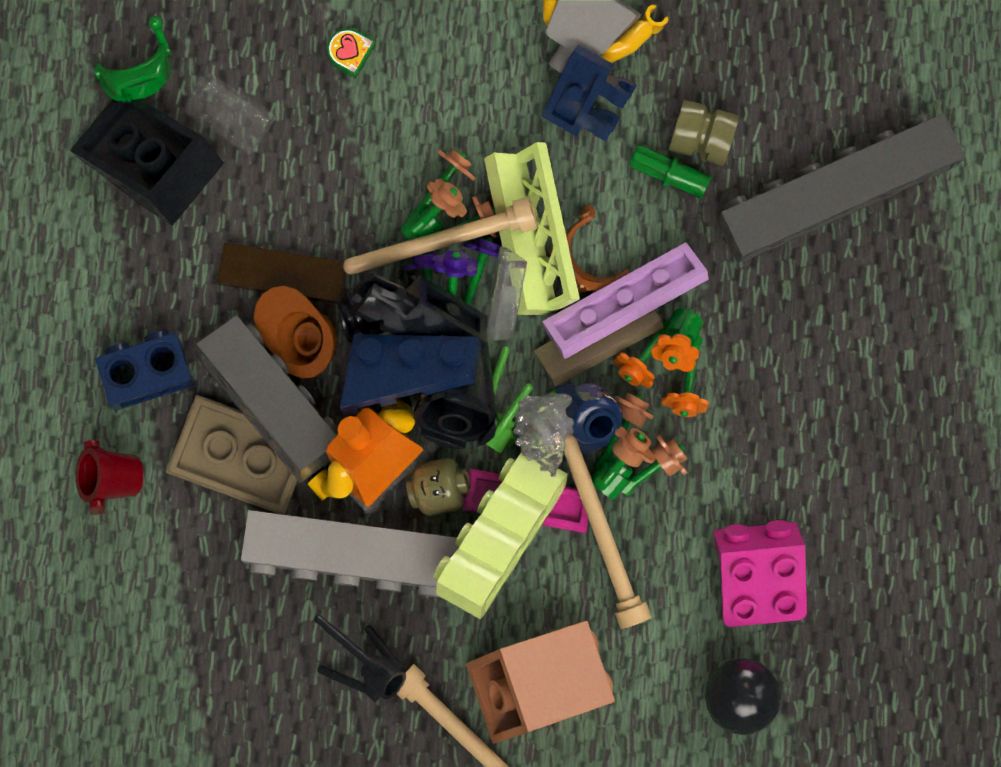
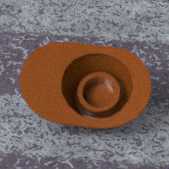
M287 286L272 287L261 295L255 306L254 321L256 329L262 336L266 346L273 354H277L283 360L289 372L296 377L302 379L312 378L322 373L330 361L336 357L335 350L338 339L337 331L332 321L321 314L308 298L297 289Z

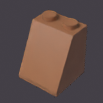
M588 621L501 648L465 663L493 744L615 702L612 693L613 683L609 674L604 670L598 653V639L594 632L590 630Z

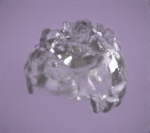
M548 393L543 396L534 397L525 395L523 401L518 402L520 411L515 414V418L518 419L515 420L516 427L513 432L520 437L515 440V444L522 446L521 453L523 456H527L528 461L536 460L537 464L541 465L540 471H549L550 476L555 477L557 469L562 463V457L565 455V438L574 432L572 427L574 421L572 418L567 417L565 410L571 404L572 397L565 393Z

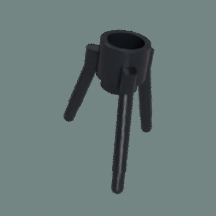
M321 615L314 617V621L364 664L361 669V676L364 677V682L325 666L318 667L317 671L319 674L366 694L374 702L380 697L385 700L390 699L399 692L406 680V673L403 671L406 666L393 655L372 626L367 625L365 632L383 657L378 655L370 657Z

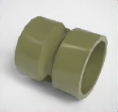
M684 99L669 150L687 156L699 152L703 161L724 167L736 131L739 115L720 109L715 110L711 114L708 113L706 105Z

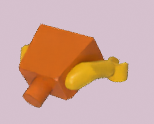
M396 398L397 403L384 406L379 413L370 407H366L356 416L346 417L339 423L338 435L327 445L325 450L331 462L328 470L326 468L308 482V486L322 501L327 497L344 498L352 493L365 506L369 507L423 451V448L406 434L415 425L413 414L410 411L412 407L401 398Z

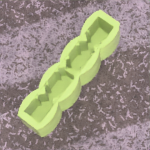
M525 450L521 452L516 460L509 458L499 475V480L502 483L495 492L488 490L478 506L477 512L481 515L473 525L467 522L460 531L455 545L459 546V549L451 558L444 556L437 566L433 576L437 580L436 595L481 619L496 598L502 585L516 567L523 552L534 539L545 518L557 503L565 489L568 474Z

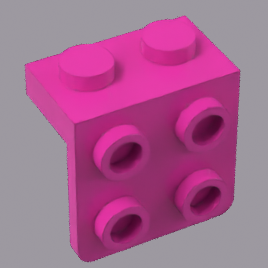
M775 520L761 526L747 527L734 524L727 526L725 529L713 530L714 548L720 563L722 618L726 626L736 627L796 621L805 618L807 614L805 543L796 522L789 523L783 520Z

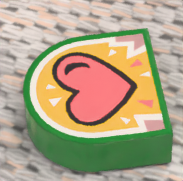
M353 29L339 30L329 39L327 45L329 60L335 68L356 79L374 49L376 42Z

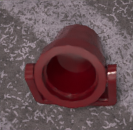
M98 440L84 442V450L77 460L75 482L80 498L84 502H89L90 515L105 514L104 500L134 497L140 492L143 484V466L139 457L132 454L106 451L100 448Z

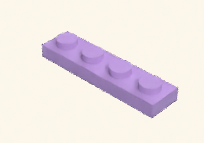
M687 242L542 321L545 331L563 358L566 359L709 280L707 269Z

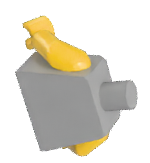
M543 0V21L548 26L545 34L560 44L549 65L563 73L574 49L578 45L613 63L634 53L652 34L662 31L668 21V16L662 22H654L650 15L657 6L650 5L641 20H639L642 14L620 0Z

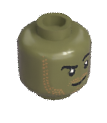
M450 457L420 462L414 466L412 475L406 478L407 494L411 506L414 509L419 508L426 516L459 510L464 504L465 494L471 492L470 478L466 468L459 469L457 463Z

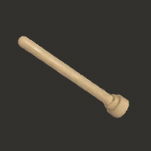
M524 197L514 200L512 206L506 207V212L348 258L343 264V269L348 274H356L511 228L512 231L521 230L522 233L539 228L536 213L530 197Z
M564 433L560 438V444L619 600L616 603L618 611L615 612L619 627L624 629L652 618L646 601H641L639 595H634L578 441L572 433Z
M415 664L405 672L406 680L397 693L402 700L407 698L411 703L414 701L419 703L484 767H509L427 688L429 683L424 680L426 675Z

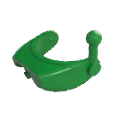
M153 16L149 20V26L155 32L159 48L147 61L123 70L105 69L101 62L96 63L97 66L93 67L103 92L110 98L130 103L132 100L143 99L154 94L167 82L171 73V64L168 56L172 54L162 30L163 21L160 17Z

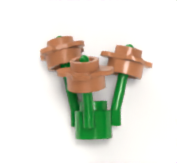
M627 393L624 399L615 396L614 398L622 411V424L619 429H616L615 436L610 440L605 452L594 465L597 469L591 476L594 486L608 498L615 500L621 492L629 496L637 485L661 468L664 469L669 477L679 470L684 475L688 472L681 464L688 459L683 452L685 449L683 445H678L674 439L666 443L659 434L656 438L660 443L650 450L651 441L643 432L635 428H631L629 432L627 431L630 423L642 428L647 418L652 420L654 417L646 412L649 404L642 400V396L639 394L634 396L630 393ZM643 461L652 463L634 477L629 478L633 473L629 466L639 467Z

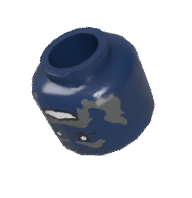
M596 383L581 384L573 388L565 396L562 403L561 415L565 425L572 435L583 444L591 446L603 444L611 440L615 436L616 429L621 427V408L612 394L602 385Z

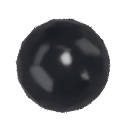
M746 658L730 660L718 667L708 680L705 694L706 707L713 721L725 731L738 735L758 733L769 726L779 712L781 703L780 686L772 671L762 663Z

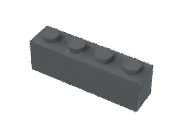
M236 315L196 344L197 358L295 478L302 483L330 462L325 450L327 445L338 435V427L330 417L326 416L323 419L314 409L316 403L304 386L296 387L289 379L288 375L290 372L283 360L277 354L270 356L262 346L264 340L258 330L251 323L245 326Z

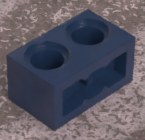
M168 330L157 331L145 336L144 343L131 347L128 346V343L116 344L104 350L105 355L95 358L109 405L114 411L195 386L181 340L176 332L169 334ZM165 352L174 354L175 362L171 369L164 372L155 370L154 361L158 355ZM124 365L133 366L135 373L129 383L123 385L115 383L114 375L119 367Z

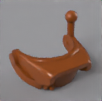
M585 205L581 210V215L578 216L579 221L565 231L578 293L590 290L598 291L629 274V271L624 269L612 276L594 277L584 272L575 263L571 252L572 238L578 228L596 217L595 209L591 205ZM553 245L548 250L550 256L553 250Z

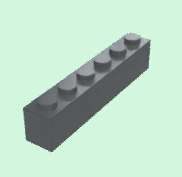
M943 113L932 119L929 114H924L910 121L907 124L908 129L896 135L893 130L883 132L870 140L872 145L860 151L857 150L856 146L847 148L833 157L835 160L833 163L821 167L819 163L811 164L798 171V178L784 184L782 179H778L763 186L760 189L761 194L747 200L746 196L743 195L724 204V211L720 213L717 222L737 264L957 167L966 156L945 114Z

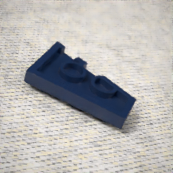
M354 334L340 404L343 416L359 413L358 408L380 403L381 407L397 403L396 398L419 392L426 396L475 383L481 350L478 337Z

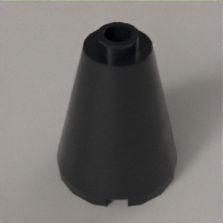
M488 342L480 350L475 383L426 396L421 393L414 408L413 418L415 425L417 423L421 427V435L425 439L440 446L465 449L466 442L478 441V446H482L494 438L498 418Z

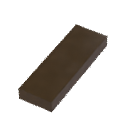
M224 242L217 283L222 286L266 292L272 287L287 286L297 289L308 300L337 304V299L341 304L346 272L343 269V261Z

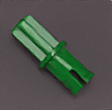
M643 146L636 147L629 163L632 169L664 182L663 187L666 188L669 184L695 195L699 199H702L712 176L678 162L679 157L675 156L673 160Z

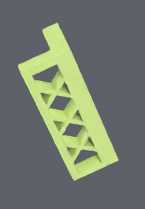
M536 142L517 154L494 152L485 157L484 162L495 214L506 212V207L512 206L514 200L529 196L539 226L538 229L524 233L521 230L512 231L511 228L499 231L516 314L549 315L580 300L546 143ZM535 159L537 170L534 179L531 180L527 162ZM540 197L543 198L545 205L542 219L538 217L536 209ZM548 236L552 238L553 243L550 258L546 256L545 251ZM556 275H558L561 280L563 294L555 298L553 284Z

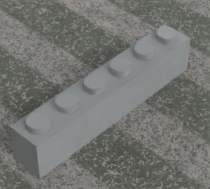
M248 510L241 561L244 564H250V572L257 574L275 575L276 568L293 570L292 578L317 581L318 574L335 576V584L358 587L360 579L377 581L376 589L401 592L402 585L419 587V595L441 598L436 595L437 580L433 578L435 570L443 557L448 556L451 558L459 549V546L455 545L457 540L455 537Z

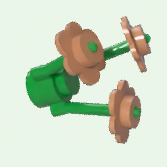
M440 149L437 151L440 156L451 164L439 179L427 185L428 194L408 214L409 219L400 226L402 233L408 241L439 232L444 227V224L437 216L441 210H445L453 218L457 215L463 217L467 213L465 206L461 203L463 200L462 194L454 185L448 183L457 170H460L472 181L476 179L467 171L472 164L466 160L465 153L458 154L452 149L446 155ZM474 196L472 199L478 215L456 226L496 215L495 209L489 201L482 204L479 197ZM496 232L490 234L493 238L497 237Z

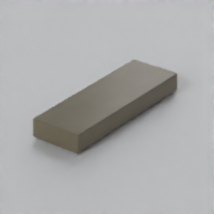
M653 310L566 359L563 358L553 341L535 349L534 353L553 385L557 387L663 328L661 318Z

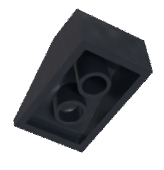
M113 99L70 149L77 158L135 202L172 226L224 164L203 136L140 99L132 100L130 103Z

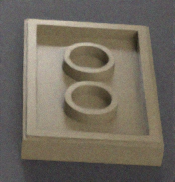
M199 395L195 396L166 473L272 513L285 515L298 482L295 476L240 410Z

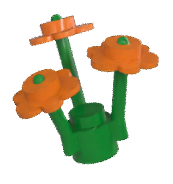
M676 309L673 311L669 322L662 321L663 328L657 331L638 358L629 357L621 352L615 358L614 364L619 369L620 376L626 382L634 386L641 384L646 388H651L655 376L647 370L645 365L651 355L655 359L662 361L663 366L668 370L679 369L686 372L683 393H668L666 397L662 398L661 403L666 407L672 408V412L678 416L694 417L697 413H705L709 406V401L699 399L698 395L692 394L696 364L700 354L699 349L703 341L699 336L703 320L693 311Z

